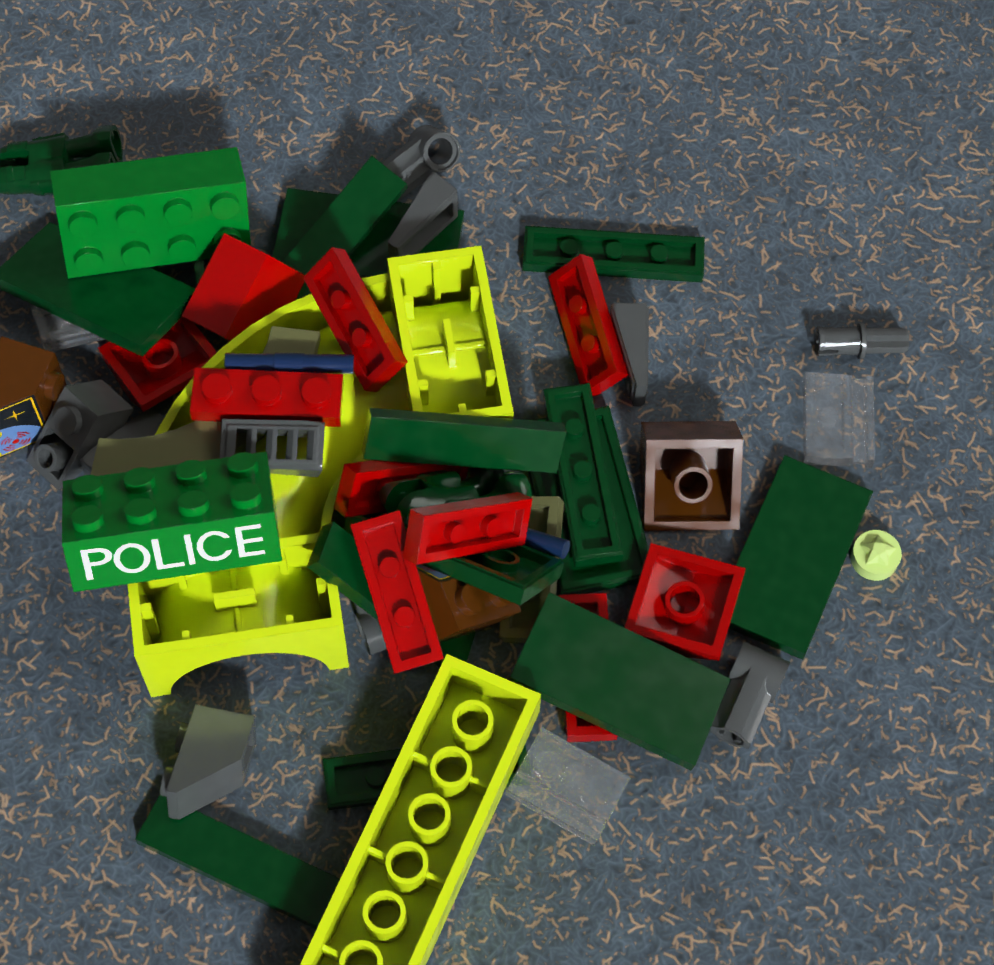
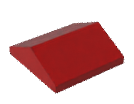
M224 233L181 316L231 341L253 323L278 308L295 301L305 282L303 279L305 275L272 256Z
M182 317L143 357L110 341L98 347L100 355L127 397L143 412L183 390L193 378L195 367L202 368L217 353L194 322L185 317Z
M651 543L624 628L685 657L719 661L746 568Z

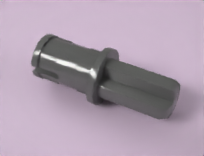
M858 323L857 327H817L815 332L816 355H857L858 359H864L866 354L906 353L909 348V332L905 328H866L864 323Z

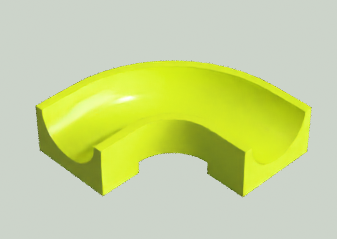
M482 246L387 258L388 273L361 278L408 363L378 392L364 391L355 373L343 374L344 391L341 427L325 426L323 465L319 477L271 474L282 561L127 584L134 657L151 697L170 695L173 684L183 675L196 668L223 659L263 653L298 654L323 662L329 670L349 668L338 586L327 583L307 568L322 526L334 521L344 529L346 518L334 509L344 464L371 461L364 459L362 453L369 407L513 419L514 416ZM309 294L278 308L250 325L224 345L202 368L225 369V353L262 354L268 342L272 326L319 331L321 341L317 354H344L313 295ZM194 376L173 402L155 435L194 422L190 415ZM266 435L256 443V453L265 452ZM277 436L276 459H286L287 436ZM298 437L297 459H306L307 438Z

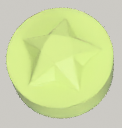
M870 530L862 533L856 539L850 554L851 563L855 571L862 577L873 581L884 580L890 577L896 571L902 557L898 541L891 534L881 530Z

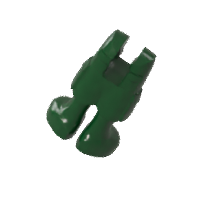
M104 125L87 135L69 139L65 133L38 137L29 142L24 140L8 143L0 148V194L54 195L50 171L123 162V146L116 125Z
M469 467L467 479L462 481L458 472L440 470L428 474L423 473L415 478L390 482L381 488L379 499L381 505L388 513L400 510L404 526L407 529L410 509L515 492H520L532 498L530 483L522 472L504 474V469Z

